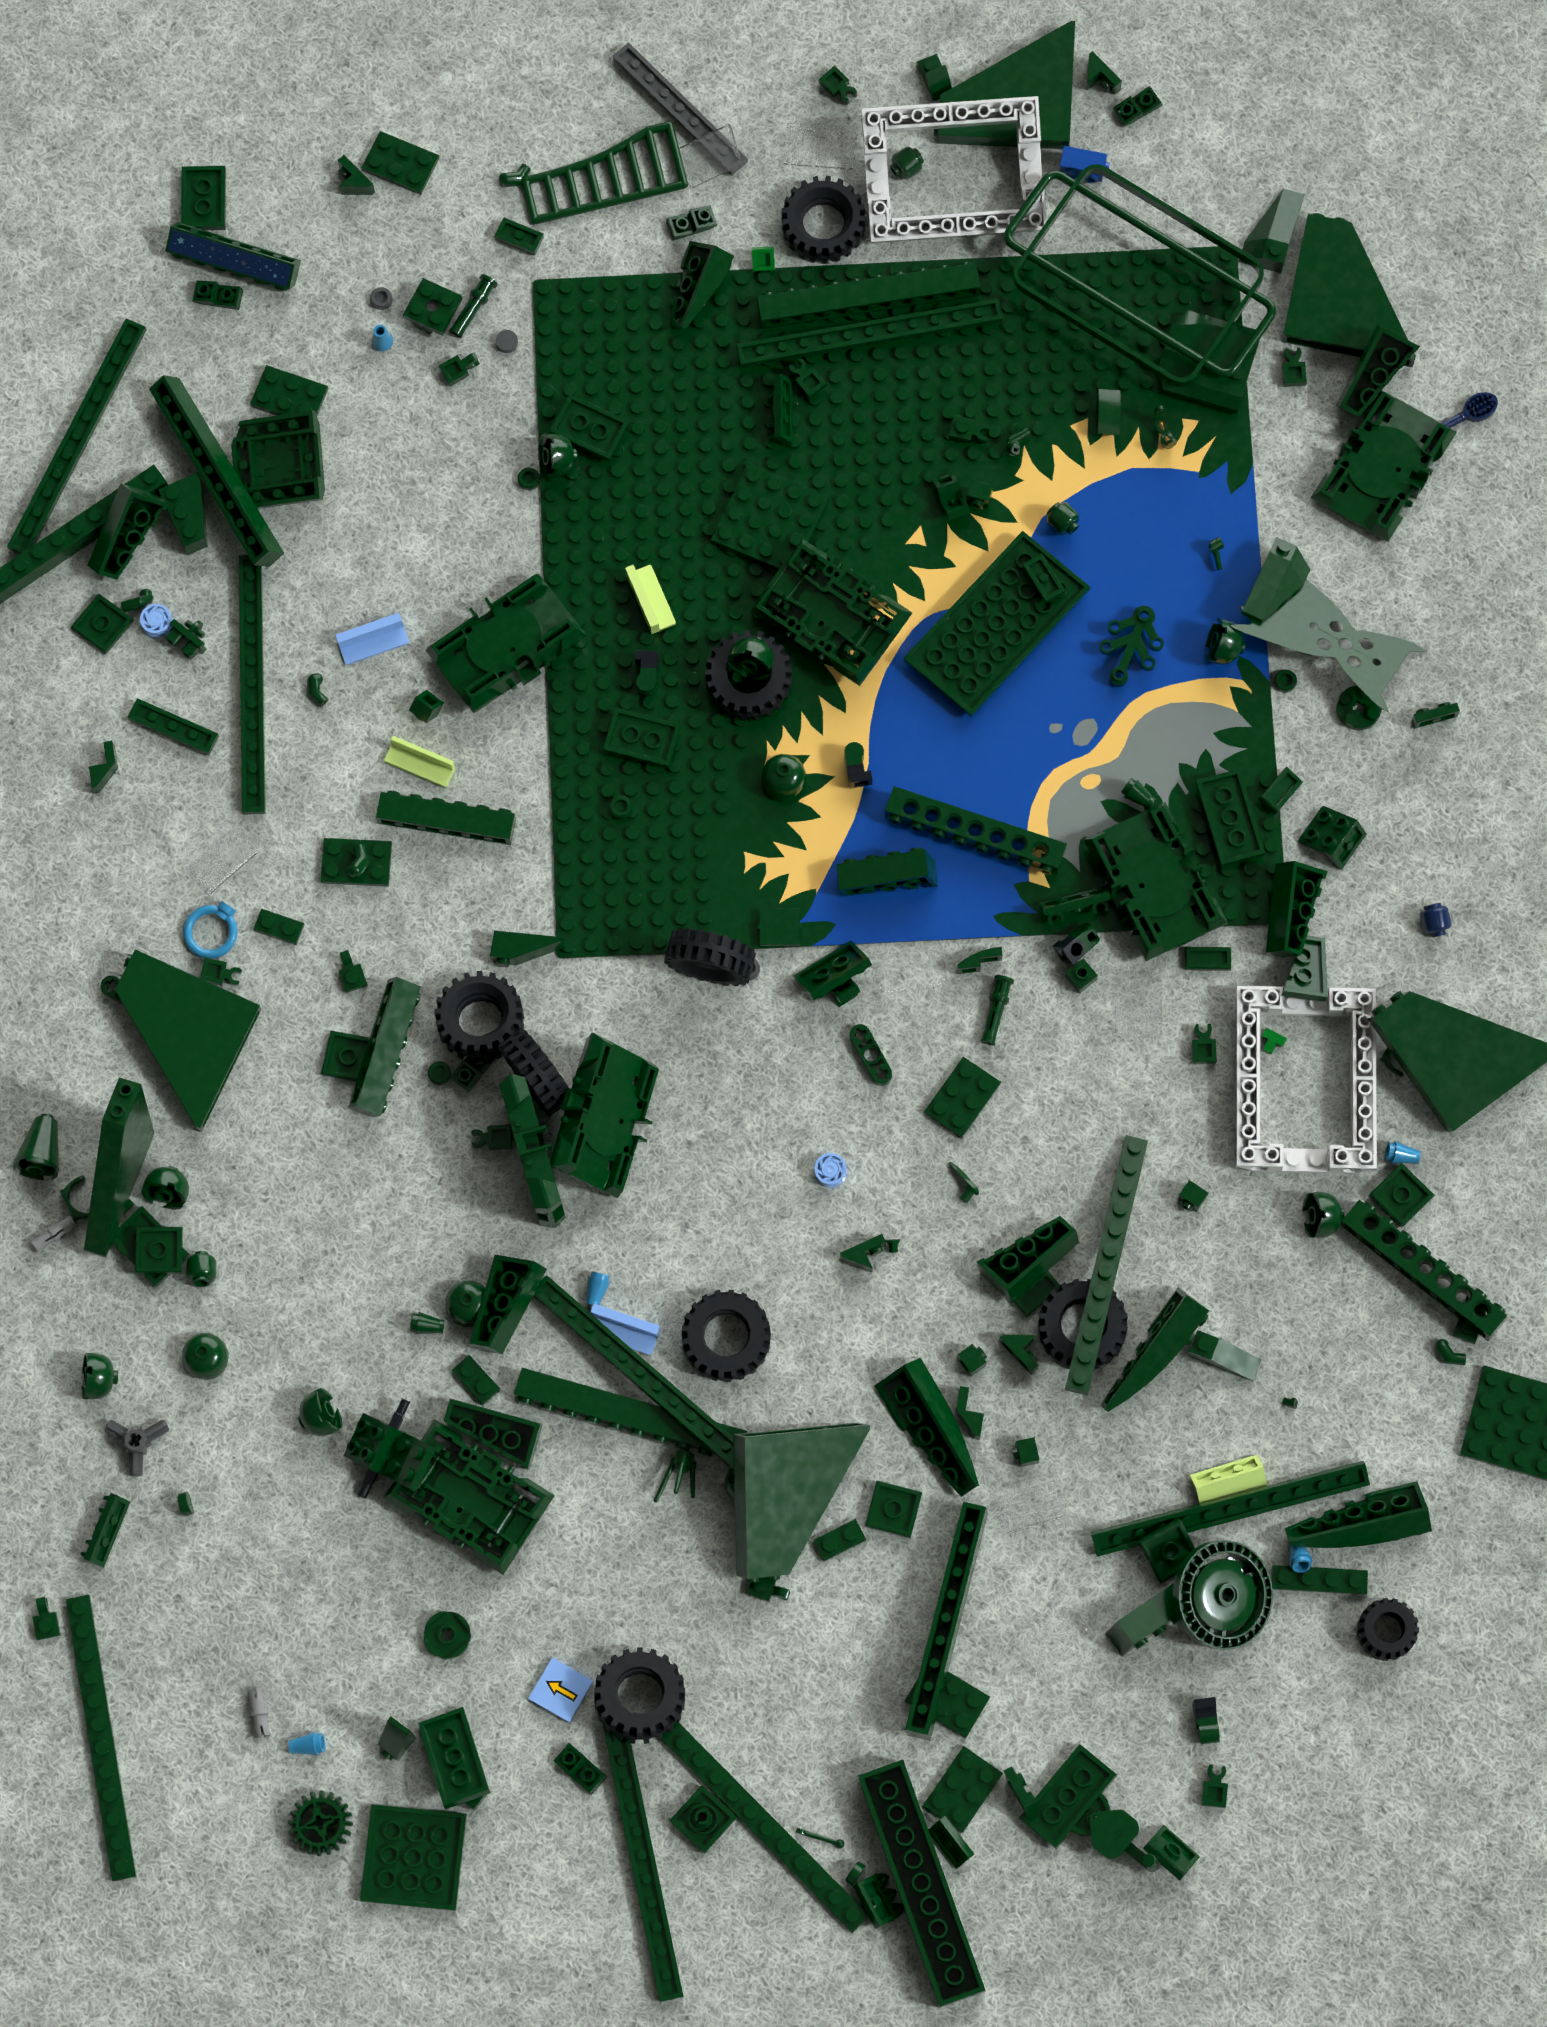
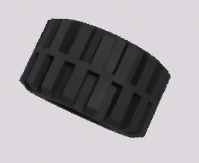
M1383 1598L1380 1601H1374L1361 1614L1357 1623V1637L1360 1638L1359 1643L1361 1646H1364L1365 1652L1367 1654L1371 1653L1373 1658H1382V1661L1396 1660L1407 1654L1416 1643L1417 1634L1419 1633V1627H1417L1418 1619L1414 1617L1412 1608L1408 1609L1406 1607L1407 1604L1405 1602L1400 1603L1395 1598L1392 1600ZM1390 1616L1399 1622L1402 1633L1397 1641L1387 1643L1377 1637L1374 1624L1378 1618Z

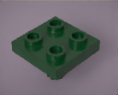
M701 1785L669 1821L705 1854L733 1824L737 1817Z

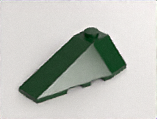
M1283 189L1245 240L1242 250L1260 261L1264 269L1282 273L1305 194Z
M689 241L680 268L683 269L682 280H678L677 288L680 291L679 296L673 303L670 326L680 329L687 328L726 277L731 268L734 255L715 245Z
M1276 537L1241 614L1262 623L1284 601L1289 600L1292 594L1303 587L1310 568L1297 546Z

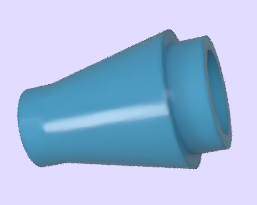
M377 325L373 330L372 345L378 351H386L393 345V336L384 325Z
M1397 1141L1387 1143L1385 1160L1390 1161V1164L1419 1163L1420 1150L1413 1149Z
M594 1271L591 1272V1276H588L586 1304L600 1305L610 1284L608 1282L610 1276Z
M1289 1544V1566L1298 1573L1309 1570L1312 1557L1306 1547L1290 1546Z
M313 1732L289 1740V1751L291 1754L319 1755L325 1752V1738L322 1733Z

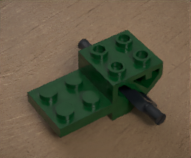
M401 1398L399 1406L389 1424L365 1413L362 1414L343 1455L368 1468L357 1495L367 1499V1495L379 1473L411 1490L417 1491L436 1448L399 1429L406 1410L411 1403L410 1401Z

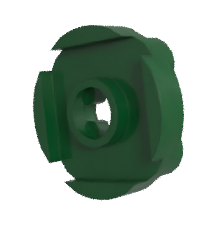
M1357 685L1349 687L1342 692L1336 705V713L1341 723L1358 731L1374 726L1382 711ZM1356 703H1360L1361 705L1365 706V708H1363L1362 710L1363 713H1359L1358 710H1353V707L1356 706Z
M446 1611L439 1612L427 1621L424 1631V1643L434 1656L444 1660L454 1659L462 1655L469 1647L471 1629L466 1619L460 1614ZM443 1630H452L454 1632L451 1641L447 1639L443 1641L441 1639L443 1637Z

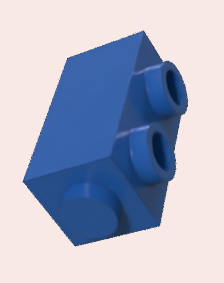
M1064 146L1059 171L1075 179L1090 165L1100 164L1109 168L1110 163L1106 162V153ZM1092 174L1085 181L1088 183L1102 182L1103 176Z

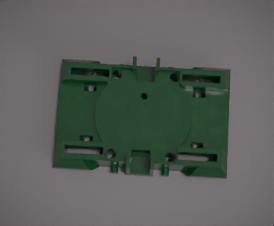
M1381 390L1365 410L1364 422L1360 428H1352L1346 444L1342 443L1339 453L1340 460L1335 459L1333 462L1336 465L1330 475H1324L1312 494L1311 499L1362 529L1389 542L1403 520L1400 514L1404 507L1408 506L1411 508L1413 502L1409 499L1411 497L1417 499L1427 483L1429 475L1431 476L1434 471L1429 467L1443 456L1457 432ZM1381 406H1385L1375 423L1372 422L1374 415L1378 413ZM1435 436L1440 437L1430 454L1427 453L1426 450ZM1339 475L1341 477L1331 494L1328 493L1330 485L1334 483ZM1340 487L1345 491L1344 493L1339 491ZM1391 506L1396 509L1387 524L1381 523Z
M802 539L765 588L750 612L773 628L778 625L787 631L785 634L787 637L790 638L793 635L795 637L794 641L799 648L802 649L804 647L810 651L815 659L823 660L825 657L833 663L836 671L860 687L913 613L890 597L875 593L873 591L874 585L870 583L868 586L863 577L848 567L844 571L840 568L843 565L840 562H837L836 565L826 560L827 555ZM806 555L823 566V570L820 571L804 560ZM806 568L809 569L808 574L804 572ZM781 602L784 603V606L782 607L784 610H782V609L779 607V605L781 604ZM879 604L894 614L895 617L893 619L876 609L875 605ZM771 607L773 610L787 618L786 621L782 620L776 615L774 616L771 613V611L768 610V608ZM876 616H879V622L874 619ZM851 650L855 651L852 655L853 657L849 655ZM841 655L858 668L854 669L847 663H843L838 656Z
M538 573L493 603L486 597L485 601L490 611L479 618L477 613L470 608L469 610L473 617L426 649L428 655L473 713L478 712L510 689L515 690L517 688L516 685L520 682L524 686L541 674L539 669L544 666L549 667L552 660L587 636ZM533 599L532 604L526 606L525 603L528 600ZM461 647L460 653L454 655V651Z
M1166 802L1083 840L1097 868L1107 878L1104 881V885L1106 887L1110 886V896L1118 913L1124 911L1126 915L1122 917L1124 923L1130 922L1133 928L1132 936L1145 962L1228 924L1216 898L1210 896L1205 886L1207 885L1205 879L1202 880L1200 877L1203 866L1202 864L1196 865L1193 859L1194 848L1187 850V844H1183L1178 834L1179 827ZM1160 821L1162 822L1164 828H1165L1166 830H1169L1168 836H1169L1170 840L1168 839V837H1167V835H1166V833H1165V831H1164V829H1163V827H1162ZM1157 829L1160 836L1155 838L1153 834L1157 833ZM1102 844L1106 847L1115 864L1112 867L1100 846ZM1117 848L1120 851L1119 855H1116L1115 853L1117 851ZM1202 902L1204 903V905H1205L1206 907H1209L1208 913H1209V915H1210L1211 918H1209V916H1208V914H1207V912H1206V910H1205V908H1204ZM1196 906H1197L1198 909H1199L1200 914L1198 913V914L1194 915L1193 911L1197 910V909H1196ZM1143 920L1152 936L1154 945H1151L1141 926ZM1156 923L1160 929V932L1155 931V929L1157 928Z
M591 1032L585 1041L576 1075L572 1079V1088L566 1089L561 1106L564 1115L560 1119L561 1125L550 1158V1165L595 1189L618 1198L624 1190L637 1143H647V1139L642 1136L632 1135L635 1124L652 1125V1121L646 1119L645 1116L659 1072L657 1065Z
M510 1074L499 1086L540 1225L556 1228L566 1216L552 1171L554 1167L550 1165L546 1151L553 1148L551 1143L544 1144L542 1132L547 1131L546 1125L539 1126L526 1078Z
M434 1419L421 1441L436 1449L419 1484V1493L416 1495L413 1493L414 1490L394 1481L383 1499L408 1515L413 1513L419 1515L424 1519L422 1522L424 1525L428 1526L429 1523L434 1525L432 1529L435 1534L438 1535L439 1533L448 1539L452 1545L458 1540L459 1544L457 1546L463 1549L466 1545L475 1552L478 1560L504 1575L555 1495L528 1478L516 1477L512 1474L515 1470L514 1468L509 1466L505 1470V1464L501 1459L485 1449L482 1454L478 1453V1445L467 1446L462 1442V1437ZM437 1436L460 1449L459 1455L436 1441ZM441 1450L445 1452L443 1457L438 1455ZM466 1453H470L469 1457H464ZM507 1478L511 1479L509 1483H505L504 1481ZM517 1485L539 1499L538 1502L534 1503L514 1491V1486ZM402 1491L424 1505V1507L421 1509L413 1503L407 1502L405 1498L399 1495ZM518 1499L522 1501L520 1506L515 1504ZM429 1510L433 1511L430 1515L426 1514ZM469 1536H473L472 1540H467ZM493 1537L497 1538L494 1544L490 1542ZM478 1541L501 1554V1559L490 1552L484 1551L482 1547L477 1545Z

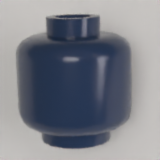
M1441 902L1424 906V910L1420 912L1424 933H1432L1433 937L1446 935L1445 930L1452 926L1448 908L1442 906Z

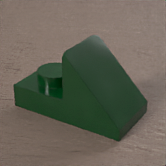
M1093 51L1090 52L1087 90L1100 80L1101 86L1106 91L1110 90L1115 95L1121 90L1122 80Z
M937 54L917 61V67L933 101L940 99L942 93L952 88L946 65L942 66Z
M345 155L337 160L339 165L338 171L345 179L339 186L341 195H373L375 193L373 183Z
M851 978L845 984L829 991L838 1007L849 1002L861 992L858 985Z
M883 1234L840 1252L841 1261L873 1272L867 1255L875 1256L884 1251L883 1247L886 1246V1241Z
M1003 1334L999 1342L1032 1375L1038 1370L1039 1365L1037 1362L1039 1360L1030 1350L1026 1352L1025 1349L1036 1339V1335Z

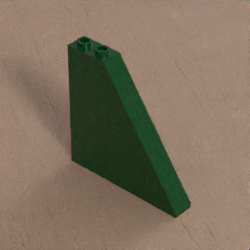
M1069 21L940 95V103L1038 96L1041 131L1040 149L1063 150L1064 146L1069 147L1075 21ZM1016 123L934 129V136H938V144L1018 147Z
M1319 213L1308 214L1282 342L1361 357L1377 325L1408 340L1352 222L1340 217H1325ZM1415 353L1412 354L1404 366L1413 368L1416 357Z
M135 949L133 954H129L125 960L124 967L126 969L123 975L119 974L115 980L116 994L197 1131L202 1132L260 1014L261 1007L250 1000Z
M1398 991L1389 998L1391 1000L1390 1003L1386 1006L1381 1004L1371 1011L1373 1015L1368 1018L1370 1024L1447 1132L1455 1131L1547 1063V1042L1411 991L1403 993Z
M120 1077L102 1119L84 1244L85 1252L105 1258L154 1136V1129L142 1085Z
M857 1422L734 1434L736 1576L745 1578V1582H759V1578L766 1577L767 1580H778L781 1575L790 1574L870 1431V1425Z

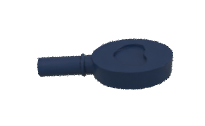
M1477 393L1466 401L1461 413L1459 412L1457 415L1442 422V424L1451 428L1465 420L1471 422L1486 420L1495 412L1498 399L1492 393Z

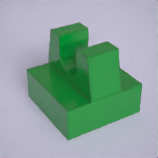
M774 246L752 247L753 271L775 270Z
M1266 1028L1262 1037L1268 1041L1263 1051L1272 1054L1276 1045L1284 1047L1287 1038Z

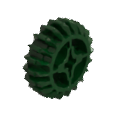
M320 1790L319 1798H316L314 1792H310V1801L305 1796H302V1801L305 1804L303 1806L298 1802L294 1804L299 1809L298 1813L290 1811V1815L296 1817V1820H289L288 1824L296 1828L289 1830V1834H298L293 1839V1842L296 1844L302 1840L303 1842L300 1844L299 1849L304 1850L308 1845L307 1853L309 1855H312L315 1848L317 1856H322V1849H325L327 1855H331V1846L336 1851H339L340 1847L336 1843L338 1841L344 1845L347 1843L342 1838L343 1834L351 1836L352 1833L349 1830H345V1828L353 1826V1822L346 1821L347 1818L352 1817V1813L343 1812L349 1806L347 1803L339 1806L342 1801L340 1796L332 1801L334 1798V1793L329 1792L327 1798H325L323 1790ZM319 1804H328L334 1807L338 1814L334 1816L323 1815ZM312 1807V1819L301 1825L305 1812ZM319 1817L326 1821V1823L323 1824V1829H320L318 1826H313L316 1823H318ZM336 1822H340L336 1835L329 1840L328 1829L333 1824H336ZM317 1831L322 1843L309 1841L303 1832Z

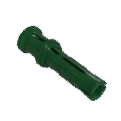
M485 274L480 275L479 283L475 289L470 291V299L453 326L449 329L450 333L459 338L462 337L481 305L487 303V297L492 289L498 286L494 279Z
M1003 975L994 976L995 985L993 993L989 995L991 1005L980 1041L991 1046H995L1004 1005L1009 1003V990L1011 985L1014 984V979Z

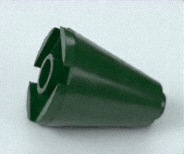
M41 1114L35 1117L13 1161V1169L18 1168L20 1170L19 1174L24 1177L44 1180L43 1176H52L51 1180L58 1177V1122L50 1114Z

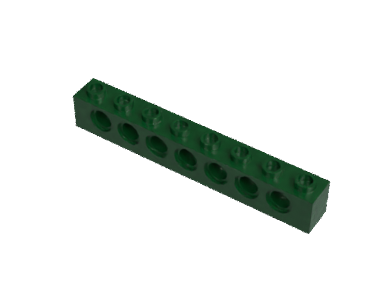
M893 786L885 808V818H888L887 820L891 823L898 825L903 823L909 825V828L918 832L924 830L930 832L936 838L943 839L945 837L951 839L957 845L965 846L966 844L974 847L978 852H990L996 854L995 856L999 859H1011L1017 861V864L1020 866L1038 868L1040 872L1047 875H1052V873L1058 874L1066 851L1067 843ZM913 807L916 812L909 815L904 812V809ZM929 814H934L938 819L930 822L925 817ZM955 821L959 824V827L951 829L947 824ZM975 828L981 833L978 836H972L969 834V830ZM992 836H999L1002 838V841L1000 843H993L990 838ZM1014 843H1021L1024 848L1017 851L1012 848V845ZM1036 850H1042L1046 855L1038 858L1033 853Z
M1358 1200L1342 1219L1341 1226L1449 1312L1467 1324L1486 1341H1489L1506 1321L1507 1314H1505V1309L1498 1303L1492 1304L1486 1299L1487 1295L1480 1289H1473L1469 1286V1282L1461 1274L1455 1275L1449 1270L1450 1267L1446 1262L1441 1259L1437 1261L1431 1256V1251L1424 1245L1418 1246L1414 1243L1409 1233L1404 1230L1400 1232L1394 1227L1395 1224L1391 1219L1377 1214L1375 1207L1369 1202L1365 1201L1363 1203L1361 1200ZM1366 1221H1372L1375 1223L1376 1228L1368 1230L1363 1224ZM1389 1235L1393 1237L1394 1242L1386 1244L1382 1241V1237ZM1402 1250H1409L1413 1256L1406 1259L1401 1256L1400 1252ZM1427 1264L1430 1266L1431 1271L1423 1273L1419 1270V1266ZM1439 1279H1446L1450 1285L1443 1288L1438 1285L1437 1281ZM1464 1293L1467 1295L1468 1301L1460 1302L1456 1299V1295ZM1476 1308H1483L1486 1310L1487 1315L1479 1317L1475 1314L1474 1310Z

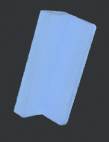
M399 613L335 635L346 665L409 643Z
M593 1304L591 1314L631 1349L652 1355L661 1330L659 1325Z

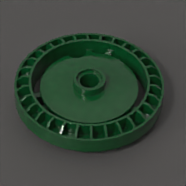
M1230 1540L1210 1541L1193 1549L1185 1557L1175 1576L1173 1603L1177 1619L1184 1631L1193 1640L1208 1648L1220 1650L1235 1649L1251 1642L1266 1625L1273 1604L1272 1581L1263 1560L1248 1546ZM1226 1553L1240 1560L1248 1569V1572L1242 1573L1241 1564L1230 1559H1217L1206 1565L1203 1563L1214 1555ZM1195 1612L1197 1613V1615H1198V1617L1200 1618V1620H1201L1204 1624H1206V1627H1205V1628H1204L1203 1625L1199 1622L1198 1618H1197L1196 1615H1195ZM1244 1624L1239 1630L1226 1636V1631L1236 1629Z

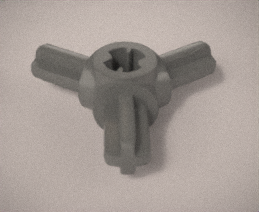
M110 1420L105 1427V1432L122 1441L121 1446L126 1448V1454L129 1455V1476L140 1477L143 1475V1455H146L147 1448L152 1446L151 1441L169 1432V1427L164 1420H160L146 1429L142 1427L137 1430L133 1427L127 1429L119 1423ZM135 1437L139 1439L140 1443L137 1447L133 1444Z

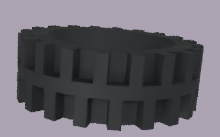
M818 176L813 177V182L807 183L806 180L801 181L800 188L797 189L794 186L791 189V196H786L784 200L785 205L782 208V229L784 239L789 242V248L792 251L796 250L798 256L802 259L804 256L809 257L812 263H815L817 259L823 260V264H828V260L835 259V262H838L841 256L846 255L848 257L851 255V250L854 247L858 248L860 239L864 236L865 207L861 203L859 193H854L852 185L844 186L843 180L839 178L837 182L831 181V176H826L825 181H819ZM817 205H830L841 212L844 225L841 232L829 239H818L806 232L803 225L805 214Z
M745 630L743 635H738L737 632L732 633V638L726 640L724 637L721 639V644L718 647H713L712 655L707 659V668L705 670L706 686L712 702H716L717 708L720 711H727L729 717L733 718L734 715L740 716L741 721H746V717H754V721L759 720L761 715L766 714L767 717L772 715L771 711L775 708L779 710L782 707V701L784 699L787 700L789 689L792 685L790 658L785 654L784 647L781 644L777 645L775 638L772 636L769 639L764 637L763 632L758 631L757 635L750 634V630ZM759 637L772 649L774 656L769 680L762 689L753 693H743L733 688L728 680V656L733 645L740 639Z
M678 928L677 931L672 930L664 963L668 964L669 968L676 969V972L684 973L690 978L695 977L701 981L705 980L713 984L720 983L724 986H729V984L744 986L746 983H749L756 953L753 948H749V945L741 944L739 940L730 939L726 935L721 936L712 931L710 933L704 932L702 929L692 930L691 928H686V930Z
M477 971V976L470 977L469 972L464 973L465 979L458 981L457 978H454L452 980L453 985L450 988L445 986L442 989L443 996L438 997L436 1000L437 1009H435L434 1014L442 1043L447 1045L449 1052L455 1051L458 1058L462 1060L464 1056L470 1058V1062L476 1063V1058H483L484 1062H489V1056L492 1055L499 1059L502 1057V1054L498 1049V1045L521 1028L524 1029V1012L520 996L517 995L516 988L513 985H508L507 979L502 977L499 980L496 978L495 973L490 972L489 977L483 976L482 971ZM480 1001L490 1002L497 1006L501 1012V1021L495 1031L484 1036H473L464 1032L459 1025L460 1014L466 1006Z
M521 1028L500 1043L498 1049L514 1074L526 1078L530 1095L540 1105L542 1110L548 1116H551L561 1109L566 1089L569 1087L540 1046L526 1030Z
M1073 1279L1071 1283L1066 1284L1064 1282L1060 1284L1058 1289H1053L1050 1292L1049 1297L1043 1302L1039 1314V1339L1045 1348V1352L1055 1359L1054 1362L1067 1366V1369H1070L1075 1343L1068 1340L1062 1331V1316L1071 1306L1086 1303L1091 1279H1087V1281ZM1114 1290L1112 1291L1104 1333L1102 1334L1094 1370L1099 1369L1105 1363L1107 1365L1111 1362V1359L1120 1352L1126 1338L1128 1316L1124 1310V1303L1117 1298Z
M716 1290L712 1295L708 1296L705 1294L698 1303H693L692 1309L684 1317L685 1321L681 1331L685 1355L693 1368L695 1367L701 1375H706L714 1381L725 1380L726 1382H731L734 1379H744L746 1375L756 1372L758 1366L764 1363L765 1357L769 1353L771 1331L764 1309L760 1308L755 1299L751 1300L743 1292L738 1294L734 1293V1290H728V1292ZM723 1314L734 1315L740 1318L748 1331V1340L744 1348L731 1356H720L712 1352L704 1339L708 1323L715 1317Z
M637 1647V1652L630 1653L629 1649L623 1650L622 1656L617 1657L615 1654L611 1657V1662L608 1665L606 1663L603 1664L601 1667L602 1672L600 1675L597 1674L594 1704L595 1710L598 1713V1719L600 1723L603 1722L608 1733L613 1731L616 1733L617 1739L622 1740L625 1737L630 1739L632 1744H635L636 1740H643L644 1744H647L649 1739L656 1737L657 1740L663 1738V1733L666 1731L671 1733L674 1730V1724L676 1722L679 1723L681 1720V1713L685 1707L684 1678L679 1674L678 1666L675 1663L671 1664L668 1656L664 1654L660 1657L656 1655V1650L654 1649L647 1653L643 1652V1647ZM643 1674L650 1676L661 1687V1701L655 1709L648 1713L636 1714L629 1712L622 1707L618 1700L617 1692L620 1684L632 1675Z

